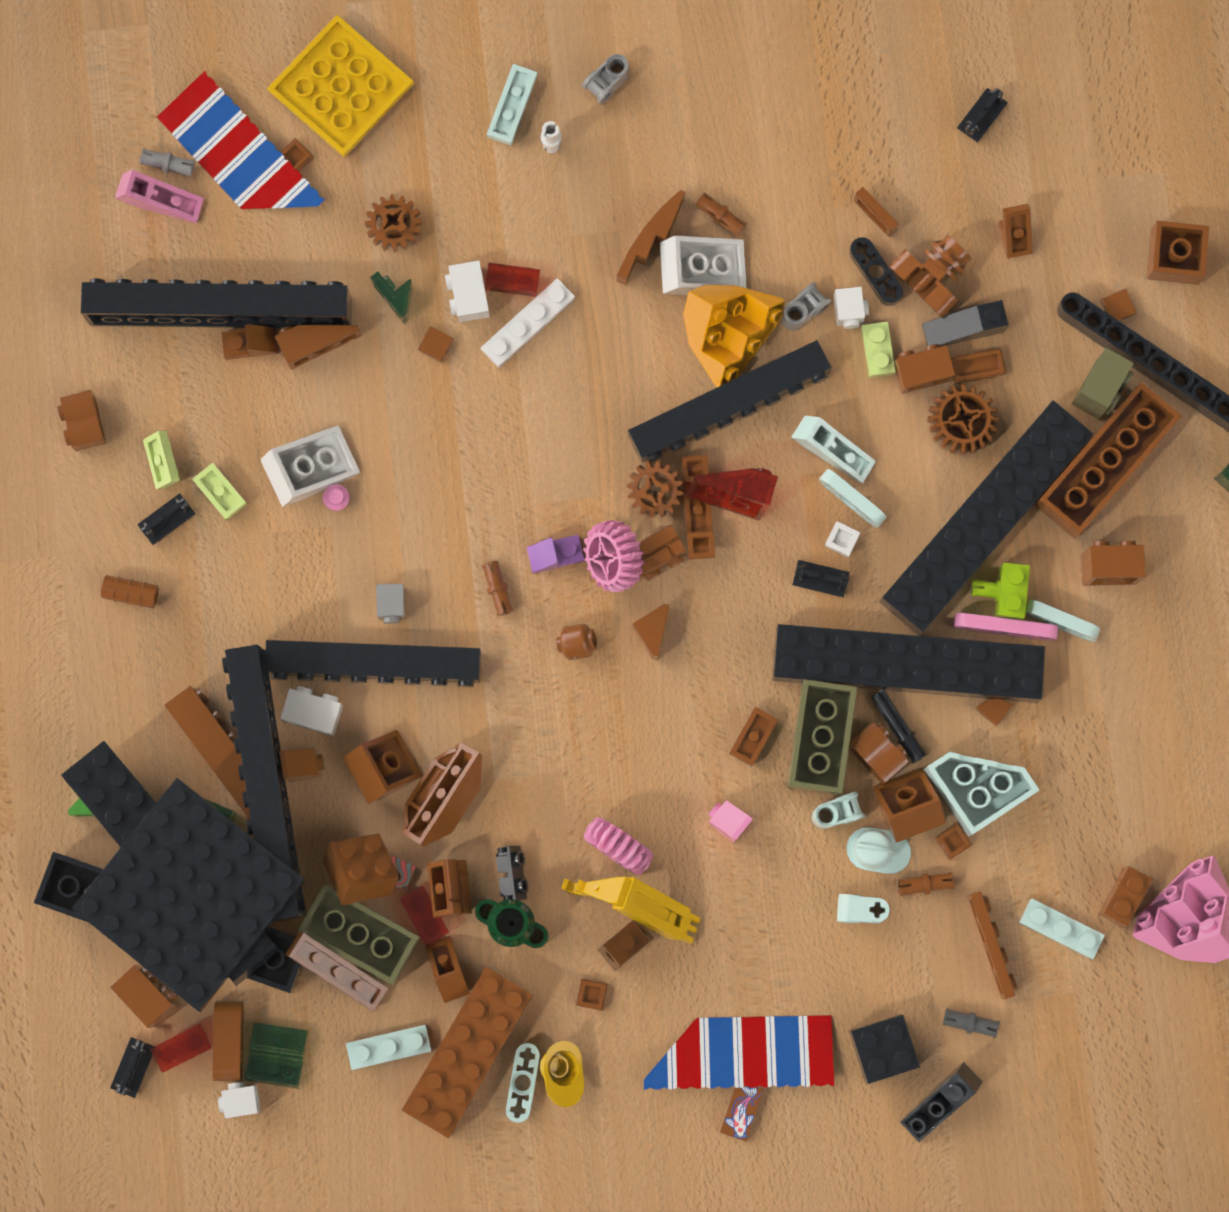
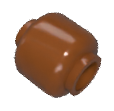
M586 624L566 626L562 629L560 637L556 639L557 649L559 653L563 652L568 660L591 657L593 651L597 649L596 633L594 629H590Z

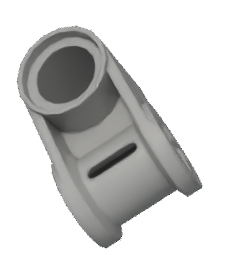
M620 54L611 55L584 80L582 87L585 90H590L598 98L597 102L600 105L605 103L627 80L629 76L627 59ZM614 65H621L624 68L621 73L617 74L613 73L610 69Z
M815 282L809 284L785 307L782 323L788 330L796 331L801 329L831 304L832 301L829 298L826 299L818 291ZM792 311L798 312L801 319L792 320L788 313Z

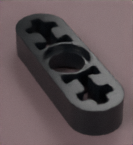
M864 237L855 239L849 250L851 259L879 300L887 306L896 305L903 294L901 284L869 239ZM857 245L861 248L867 247L866 256L870 261L865 266L862 264L866 261L862 253L858 255L855 253ZM871 266H880L883 269V275L880 278L871 277L869 274ZM887 277L889 280L886 282V285L890 290H896L895 298L885 296L887 290L883 284L880 287L877 286L884 282Z

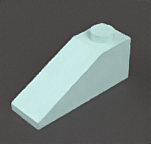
M804 416L791 437L809 452L860 483L864 482L876 462L820 417Z

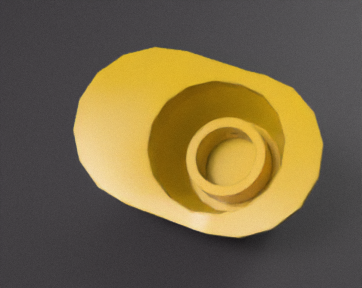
M564 1040L555 1042L544 1054L540 1063V1071L545 1080L547 1094L552 1102L559 1107L568 1108L578 1103L584 1093L582 1056L578 1047L572 1042Z

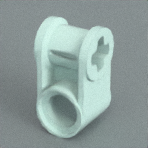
M858 792L835 798V800L816 807L811 816L813 824L817 828L828 829L865 818L866 815L861 812L857 800ZM821 809H826L831 813L830 823L820 821L818 814Z
M838 894L837 922L881 923L889 915V905L881 898ZM875 903L879 904L880 909H884V913H881L878 918H875L874 913L869 911L870 908L875 906Z

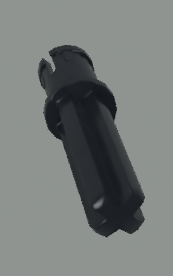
M880 690L871 697L899 740L897 743L902 745L912 763L914 764L927 756V753H925L914 736L916 734L915 731L912 732L886 691Z

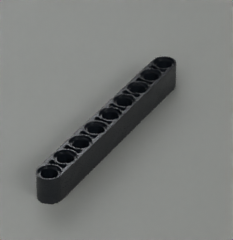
M1070 292L1062 298L1057 307V313L1063 321L1103 348H1108L1133 362L1132 367L1229 432V415L1224 416L1218 410L1219 405H1224L1229 410L1228 394L1080 294ZM1065 303H1073L1076 306L1077 311H1068L1065 307ZM1087 317L1097 319L1098 326H1090L1087 323ZM1114 331L1118 333L1120 341L1111 340L1108 332ZM1130 347H1139L1142 356L1133 355ZM1152 362H1161L1163 364L1164 370H1155L1153 368ZM1174 376L1183 377L1185 386L1177 385ZM1196 391H1204L1207 395V401L1200 400L1196 395Z

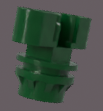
M485 899L477 904L475 909L477 919L487 925L489 934L498 944L505 947H517L525 944L531 948L538 949L547 943L548 932L546 928L535 922L533 912L525 903L515 899H507L499 903ZM486 904H491L494 907L488 915V920L483 919L480 915L481 908ZM534 928L541 929L544 933V938L539 944H533L529 941Z

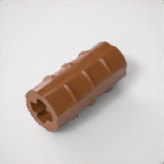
M106 575L101 587V597L103 599L138 605L140 607L154 609L159 596L158 585L134 581L133 579L120 578V576Z

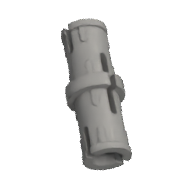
M146 148L142 150L143 154L140 156V165L162 169L164 173L171 171L187 175L188 177H191L193 174L191 171L194 170V160L173 156L170 152L164 154L147 150Z

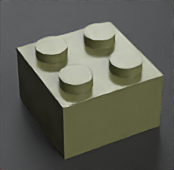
M1105 348L1094 363L1072 405L1097 419H1100L1104 413L1109 415L1121 397L1117 392H1122L1134 374L1130 371L1134 363Z

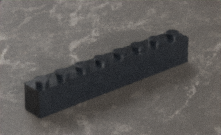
M818 340L629 429L628 437L641 463L649 460L653 463L663 457L662 453L670 449L672 452H676L686 446L685 442L693 438L698 441L709 436V431L719 427L721 430L734 423L733 419L737 417H750L757 412L756 408L765 404L767 407L773 406L781 401L780 397L788 393L790 396H793L805 389L804 386L811 382L816 385L825 381L832 367Z
M266 640L265 650L269 675H271L272 680H287V676H298L297 680L314 681V677H324L326 682H340V678H351L352 683H367V679H378L379 684H394V680H404L405 685H420V681H431L432 686H447V682H458V687H474V683H480V648Z

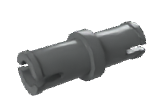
M946 1008L942 1025L966 1030L968 1034L975 1032L996 1038L1000 1021L978 1017L973 1012L966 1014Z

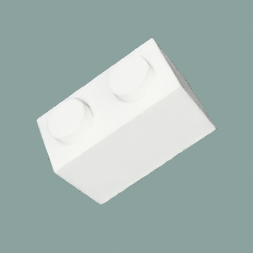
M479 260L448 266L450 274L445 275L447 290H453L454 299L449 300L452 316L457 315L459 323L490 317Z
M298 686L297 690L289 689L280 720L334 737L343 709V705L338 703L339 698L324 693L322 698L312 695L313 690Z

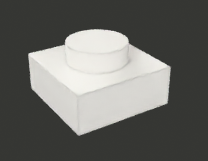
M836 521L825 547L848 558L860 532Z

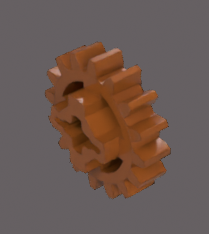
M391 194L389 201H386L382 196L380 197V205L372 203L374 212L367 211L366 213L367 217L371 219L365 221L366 228L370 229L367 232L368 237H375L373 240L375 246L382 243L383 251H386L389 246H392L394 252H397L398 246H402L404 250H407L406 243L409 241L415 244L413 235L421 234L420 229L416 227L422 225V219L417 218L420 215L419 209L412 210L414 207L413 201L405 204L404 196H401L399 200H395L394 194ZM408 216H410L411 218V225L409 229L405 225V222L408 220ZM378 217L382 221L379 231L376 227ZM398 220V224H399V225H397V226H395L394 224H392L391 226L389 225V221H392V222L395 223V222Z
M649 460L646 462V469L644 466L639 465L636 468L639 474L633 472L630 475L634 482L627 484V488L633 489L628 498H635L636 501L632 505L633 508L639 505L642 507L640 514L643 515L646 511H650V518H654L656 513L659 512V515L664 517L666 509L672 513L676 510L673 504L680 505L682 503L678 496L685 493V490L679 488L684 483V479L677 480L676 476L680 471L672 472L670 470L671 463L663 467L662 460H658L655 466H653V463ZM659 473H662L665 476H667L668 480L661 477ZM646 474V484L639 488L640 481ZM654 484L656 487H661V491L658 494L657 491L651 490ZM670 490H673L671 499L666 503L665 495ZM643 498L650 500L653 505L647 503Z

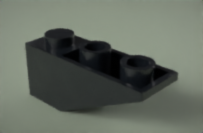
M963 1062L910 1111L900 1123L920 1142L969 1100L981 1086L982 1080Z

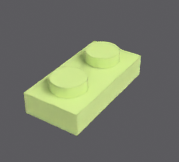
M888 322L862 325L861 331L869 378L895 375L896 371Z
M157 431L145 438L143 442L156 490L166 489L180 481L167 431Z
M214 463L210 464L192 479L226 521L247 505Z

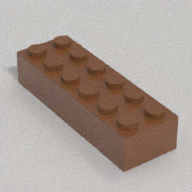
M1140 382L1038 500L1035 506L1076 539L1182 415L1145 384Z
M485 967L402 1111L449 1139L532 999L533 994Z

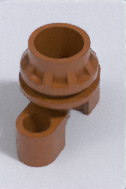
M948 234L943 240L934 241L931 244L933 248L931 252L927 249L923 251L929 257L923 265L906 249L889 265L942 318L959 301L942 284L948 278L957 283L959 280L955 275L959 273L962 276L965 273L966 264L972 259Z

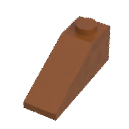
M290 325L281 329L279 335L275 336L292 370L362 335L357 325H297L295 327Z

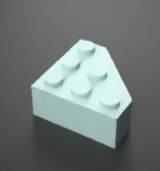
M948 752L923 769L968 837L1039 791V788L1024 767L997 763Z

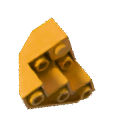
M703 285L689 291L683 313L689 346L715 386L719 387L738 378L782 319L785 303L783 298L736 285Z

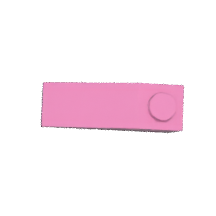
M134 170L122 174L115 199L138 208L192 223H197L204 200L200 196Z

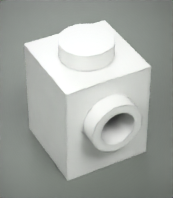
M862 287L835 289L833 298L837 326H844V329L859 327V324H863L865 315H869L867 299L863 300Z
M244 1082L228 1084V1090L221 1091L222 1096L218 1097L219 1111L224 1113L225 1118L261 1112L257 1085L245 1087Z

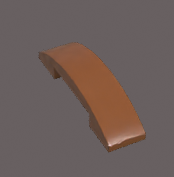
M708 455L681 457L682 479H684L683 490H685L683 499L688 559L715 558Z

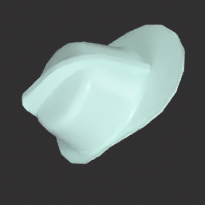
M869 827L861 828L849 837L847 855L850 861L858 868L885 874H895L902 871L908 865L911 857V848L906 839L896 843L889 830Z

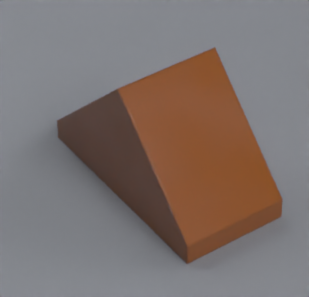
M663 604L632 624V628L649 655L655 660L658 659L670 606L668 604Z

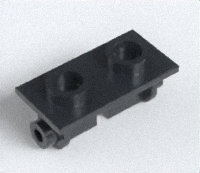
M986 88L957 129L978 143L1008 104L1002 98L1003 92L997 88L993 91Z
M179 493L137 525L151 544L154 545L193 517L195 512Z
M798 560L792 586L844 598L850 572Z
M507 846L497 848L498 853L495 856L498 873L507 872L508 876L499 878L500 896L504 900H526L528 883L524 877L523 866L525 864V857L521 847Z
M130 1037L110 1089L115 1090V1092L121 1095L136 1098L156 1047Z

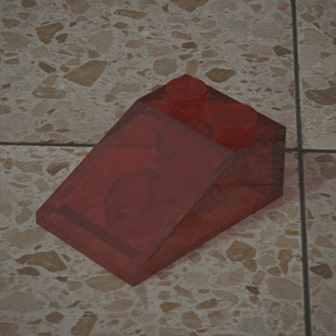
M749 468L695 475L684 496L759 521L770 506L778 476L773 475L771 471L764 468Z

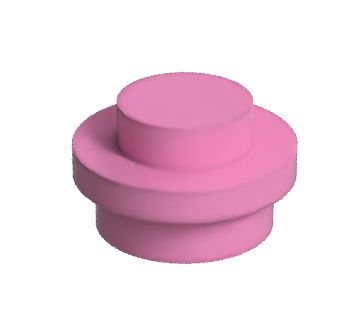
M331 485L323 493V502L330 510L340 511L349 503V493L342 485Z

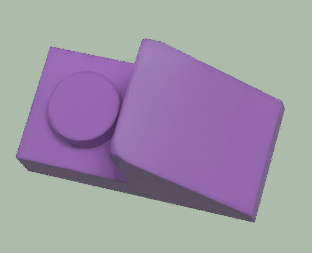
M578 535L557 540L548 538L527 547L532 573L584 562Z

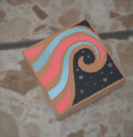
M392 855L391 860L399 876L395 886L406 891L417 866Z

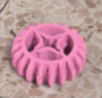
M608 520L593 526V529L588 531V538L584 539L587 547L583 549L586 553L584 560L588 563L587 570H590L592 573L591 579H596L597 586H602L604 591L620 592L630 589L636 582L640 581L639 575L643 573L640 566L644 564V561L641 559V555L644 552L640 551L639 545L641 542H637L636 533L631 532L630 526H625L623 521Z
M595 817L593 822H590L586 828L584 838L589 844L633 874L641 875L651 864L650 861L653 858V854L649 849L605 819Z

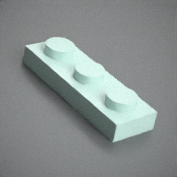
M515 64L512 65L488 129L487 138L510 146L512 145L538 76L536 71Z
M1034 899L1029 900L1019 921L1020 924L1091 960L1094 959L1105 936Z
M426 1025L346 1043L351 1070L432 1051Z

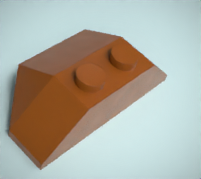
M459 743L455 748L447 750L433 759L405 803V827H403V834L424 847L454 831L481 788L482 755L463 743Z

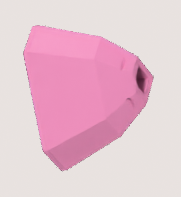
M1214 855L1190 863L1137 916L1133 936L1136 939L1180 960L1216 963L1229 958V887Z

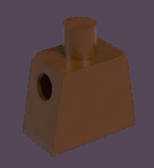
M632 920L603 944L598 951L616 971L653 940L654 937L645 926Z

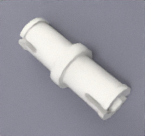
M548 121L542 127L541 142L544 149L547 148L546 152L555 153L560 148L562 137L559 126H556V123L553 121Z

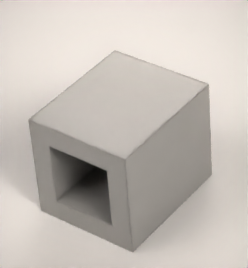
M376 584L378 619L383 620L384 624H397L399 619H406L404 585Z

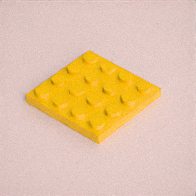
M336 15L271 83L267 91L338 154L345 158L414 85V82L342 18Z

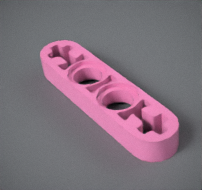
M967 613L955 614L954 628L1045 641L1057 640L1058 626Z

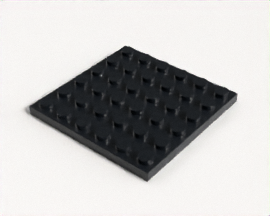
M176 778L72 909L198 1012H202L304 883L305 879L184 782Z

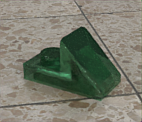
M377 271L370 277L372 285L403 324L406 323L409 317L413 289L412 280H408L394 291L396 286L387 275L382 277Z

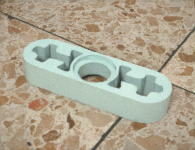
M827 469L819 478L820 483L872 526L878 528L886 519V515L835 472Z
M1030 599L1026 605L1025 614L1046 624L1056 625L1058 629L1084 640L1096 642L1101 630L1098 626L1036 600Z
M531 1043L520 1045L516 1050L506 1115L511 1121L516 1123L525 1121L531 1112L540 1059L538 1048ZM526 1048H531V1053L535 1054V1059H530L528 1068L534 1067L533 1074L526 1070L517 1071V1065L523 1067L524 1058L520 1057V1052H525ZM519 1075H527L530 1078L531 1086L528 1090L520 1091L516 1088L515 1080ZM513 1092L518 1095L529 1094L528 1101L522 1100V1108L526 1109V1113L521 1114L519 1118L514 1117L515 1113L510 1111L511 1106H516L518 1099L512 1098Z

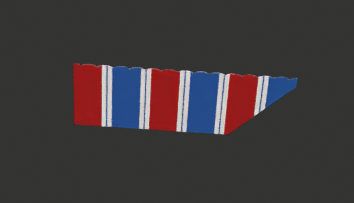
M206 71L199 75L157 116L159 121L241 209L318 207L325 200L319 197L317 190L310 187V183L302 178L298 170L293 169V165L288 160H285L284 155L276 150L274 144L267 141V137L262 132H259L258 127L250 122L249 117L242 114L241 109L233 104L232 99L224 94L223 89L216 86L215 81L207 76Z
M831 1015L696 1018L645 1077L644 1090L649 1088L659 1090L664 1087L666 1089H675L677 1087L681 1089H688L690 1087L695 1089L703 1087L713 1089L718 1086L721 1088H730L731 1086L735 1088H743L745 1086L750 1088L758 1086L767 1088L772 1085L776 1087H784L786 1085L790 1087H797L799 1085L810 1087L812 1085L825 1086L827 1084L835 1086Z

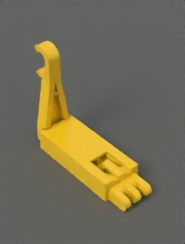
M615 877L591 882L578 880V883L564 878L561 887L567 893L577 896H589L612 904V909L670 940H681L685 943L693 944L694 938L687 935V932L696 934L697 928L690 923L699 924L701 920L700 917L691 913V909L634 877Z

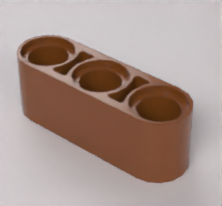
M216 1001L214 1004L213 1081H242L243 1001Z

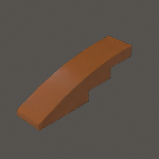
M678 191L642 229L617 273V282L627 285L635 263L638 262L646 266L655 242L660 244V242L669 238L684 201V191Z

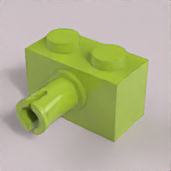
M1003 562L999 567L997 582L973 579L971 596L994 598L996 601L994 617L1022 621L1025 618L1030 566Z

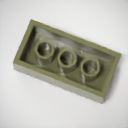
M806 679L802 681L787 788L840 796L843 793L857 687Z
M326 884L322 886L297 931L305 933L329 950L391 985H395L421 939L418 935L359 902L341 905L335 889Z

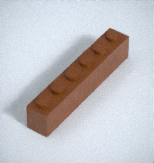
M189 686L167 702L165 707L249 819V807L245 808L242 795L246 791L245 780L241 781L238 765L242 764L241 754L236 753L234 738L237 737L232 731L227 733L221 725L225 721L216 709L211 712L206 706L209 700L199 688L195 691L193 687Z

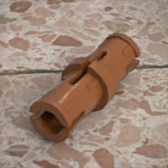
M706 192L695 205L708 214L715 224L719 223L736 237L747 224L730 212L728 206H722Z
M498 561L491 562L493 573L489 563L482 565L489 585L487 591L489 595H492L497 616H503L505 612L506 615L512 613L514 610L506 591L508 585L503 581Z
M952 872L936 875L923 873L921 877L898 879V887H902L899 889L900 896L922 892L927 895L931 894V891L954 889V881H948L952 880L953 874Z

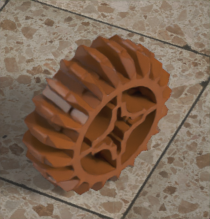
M965 384L960 386V392H958L954 385L950 387V394L946 390H942L940 393L942 399L935 397L933 402L936 406H930L928 410L931 414H934L927 418V422L934 423L928 430L931 433L938 432L933 440L936 442L942 439L943 442L940 446L942 449L946 448L947 444L950 445L951 454H954L957 448H960V455H965L966 448L969 449L971 454H975L976 446L983 450L986 447L984 441L990 443L993 440L991 434H995L998 430L992 424L998 423L999 418L991 416L998 409L997 407H988L993 402V399L988 398L984 400L985 391L982 390L979 395L975 394L976 386H972L969 392L966 391ZM964 401L974 404L978 409H968ZM953 402L954 416L943 421V409ZM960 415H962L964 419H969L965 425L963 421L958 422V418L960 417ZM983 418L982 432L973 437L972 424L977 422L978 419ZM947 430H957L962 435V438L965 439L957 438Z

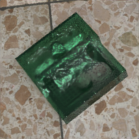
M254 1023L244 1077L245 1081L299 1089L308 1031Z

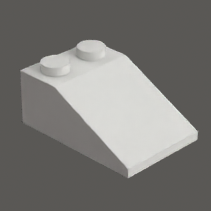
M673 236L660 242L663 294L688 295L689 291L703 285H736L746 288L743 240Z
M339 426L273 448L261 459L282 507L306 499L331 485L343 482L360 473Z

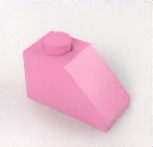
M725 801L723 805L718 802L708 814L711 817L709 824L732 843L736 841L753 820L728 801Z

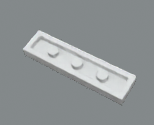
M557 278L481 347V351L499 369L575 300V296Z

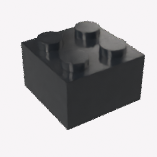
M903 1015L890 1017L848 1031L866 1084L920 1068Z

